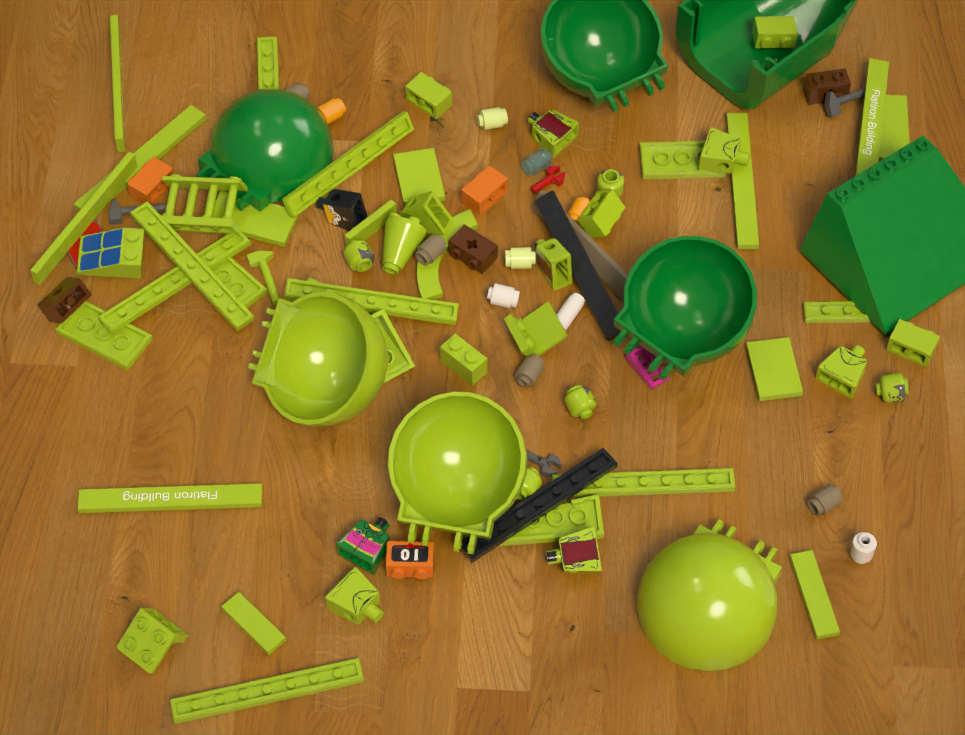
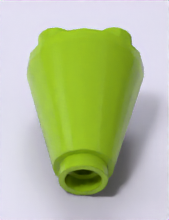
M397 213L389 214L385 222L382 270L384 272L398 275L399 271L404 268L426 237L427 230L420 225V219L413 216L404 218Z

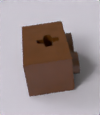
M846 68L806 74L803 91L808 105L825 103L826 92H833L836 98L849 94L851 82Z
M464 224L450 238L449 253L454 259L461 260L467 264L470 269L483 274L498 258V245Z
M67 277L37 306L48 321L63 323L92 294L80 278Z

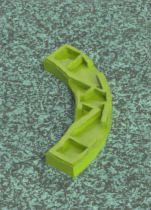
M470 209L453 216V221L446 233L439 235L446 242V250L432 264L427 266L418 261L417 285L421 298L435 300L443 297L438 276L439 266L448 250L450 238L464 224L473 230L478 229V224Z

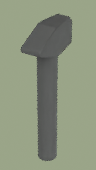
M865 88L837 98L833 92H826L825 109L828 117L841 114L840 105L864 97Z
M114 199L109 208V223L111 225L122 224V215H130V212L139 206L120 207L116 199ZM167 203L152 204L151 206L157 212H165Z

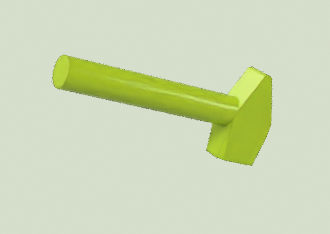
M255 251L247 254L250 268L260 267L272 303L277 305L280 297L267 264L268 261L273 259V252Z

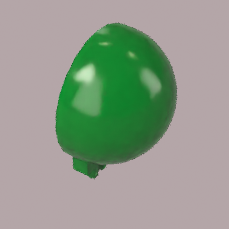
M553 0L549 4L543 16L540 30L541 52L551 74L568 90L580 96L590 98L595 107L606 102L614 113L618 111L617 103L614 100L615 97L618 98L623 107L629 106V100L626 94L639 86H642L648 96L654 94L650 81L654 82L658 90L665 89V84L660 77L665 75L668 70V64L661 55L663 41L662 26L655 9L647 0Z
M274 88L249 92L234 100L219 116L212 131L210 150L198 159L200 171L196 177L229 179V177L233 176L240 178L248 187V190L237 191L236 201L238 200L236 207L239 210H243L251 205L261 212L270 203L283 201L282 199L333 162L334 143L329 125L321 112L311 102L294 92Z
M680 236L654 245L637 259L628 274L624 287V308L614 318V326L621 332L615 338L613 344L618 347L628 336L632 340L625 347L624 352L629 355L639 344L655 355L656 358L648 369L651 372H655L662 362L666 363L667 366L659 377L662 380H666L673 370L685 377L693 366L711 363L726 356L743 341L752 327L757 309V288L752 272L744 259L732 248L714 239L701 236Z

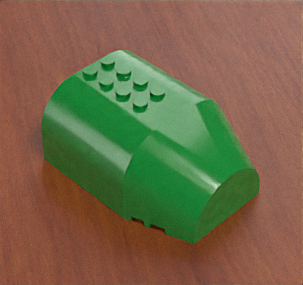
M685 0L678 5L676 38L684 58L700 77L735 105L744 109H755L832 52L859 0ZM794 16L798 31L795 48H755L752 35L754 18Z

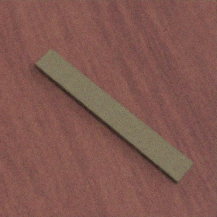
M539 191L535 200H537L538 198L542 197L547 193L545 191ZM534 201L531 208L544 220L536 202ZM567 214L599 277L624 301V287L628 274Z

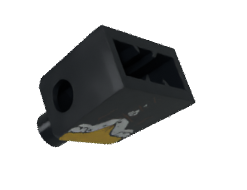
M333 189L327 198L319 197L317 201V208L325 211L328 222L347 231H350L368 217L361 193Z

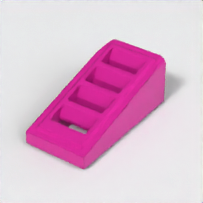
M640 345L629 355L626 354L625 359L652 390L670 378L668 376L666 380L658 378L655 381L651 379L657 374L660 376L664 369L660 365L655 372L648 374L647 370L656 357ZM642 355L644 357L643 359L638 360L639 356ZM645 362L649 363V365L645 367L642 366V364Z

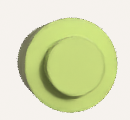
M505 108L483 109L476 116L478 127H482L483 130L500 128L508 124Z
M531 247L505 250V267H511V269H531V264H536L535 251H531Z

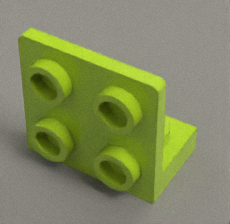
M546 302L523 319H518L512 314L504 318L521 353L527 357L531 354L542 355L568 336L553 306L549 302Z
M140 608L118 643L117 649L149 674H153L173 643H184L188 634L154 608Z

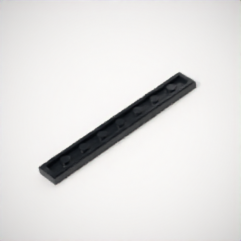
M552 190L535 200L554 239H557L570 253L572 274L606 339L610 341L621 332L614 326V318L619 313L556 193Z
M604 448L600 449L494 521L491 540L477 537L474 554H468L467 550L470 536L462 540L460 550L471 563L475 562L617 468L618 463Z

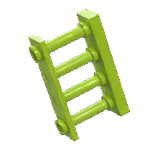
M178 174L162 176V181L170 188L166 211L161 216L176 232L239 235L240 226L232 218L237 191L248 190V187L240 178L233 176L229 177V179L182 177ZM178 189H189L185 214L174 216ZM198 189L209 190L205 213L202 217L193 216ZM217 191H229L224 216L214 218L213 212Z

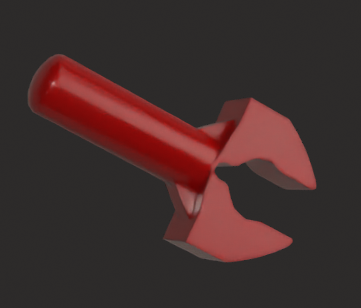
M560 166L548 167L545 171L547 177L530 187L532 193H537L550 184H556L560 187L564 184L566 172L564 171L559 176H554L560 172Z

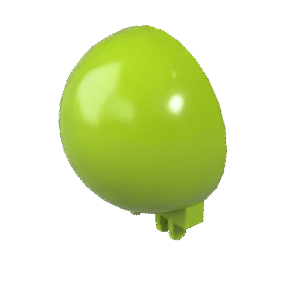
M316 292L307 294L293 302L279 298L275 310L267 308L266 313L272 315L273 319L272 322H262V326L269 328L262 352L253 350L252 355L260 358L258 364L249 363L248 368L255 370L252 383L264 387L272 405L282 416L298 424L326 427L339 425L353 419L370 406L380 392L385 380L387 348L384 336L376 320L363 306L340 294Z
M449 392L436 395L418 404L404 417L396 429L389 447L388 469L391 484L401 502L397 520L400 523L410 525L409 543H414L416 540L417 529L420 526L425 527L422 545H429L432 529L456 533L453 549L457 552L461 549L463 535H469L468 554H474L477 537L491 540L494 521L513 505L521 493L527 475L528 460L524 437L516 422L505 409L489 398L471 392Z
M720 519L712 530L699 525L694 534L677 539L661 549L647 565L638 587L636 606L639 623L646 638L659 653L672 662L689 669L716 671L729 669L745 663L759 653L767 643L777 619L778 597L775 583L780 577L782 567L772 561L778 549L774 547L770 549L766 558L760 556L765 547V542L760 540L755 549L752 550L739 540L733 539L737 530L733 526L728 529L726 535L719 534L724 524V521Z

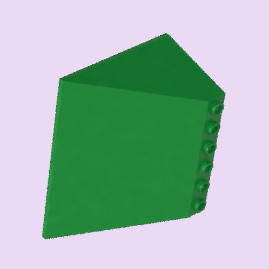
M922 135L827 193L800 247V252L852 301L863 314H866L869 320L886 336L895 329L899 319L908 322L965 285V186L940 151Z

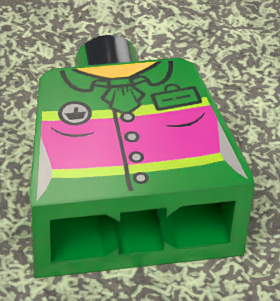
M378 517L373 525L365 520H360L336 543L337 554L368 573L375 575L387 552V541H390L388 533L385 532L390 526L389 523L381 517Z

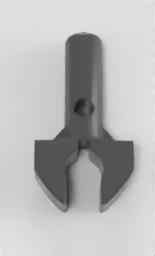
M526 450L528 461L541 467L542 476L551 478L552 475H557V470L548 467L551 465L561 470L562 464L558 456L551 453L550 457L543 458Z

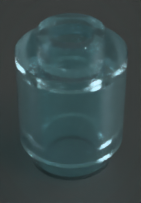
M540 148L524 157L521 167L527 176H535L550 167L553 158L548 150Z

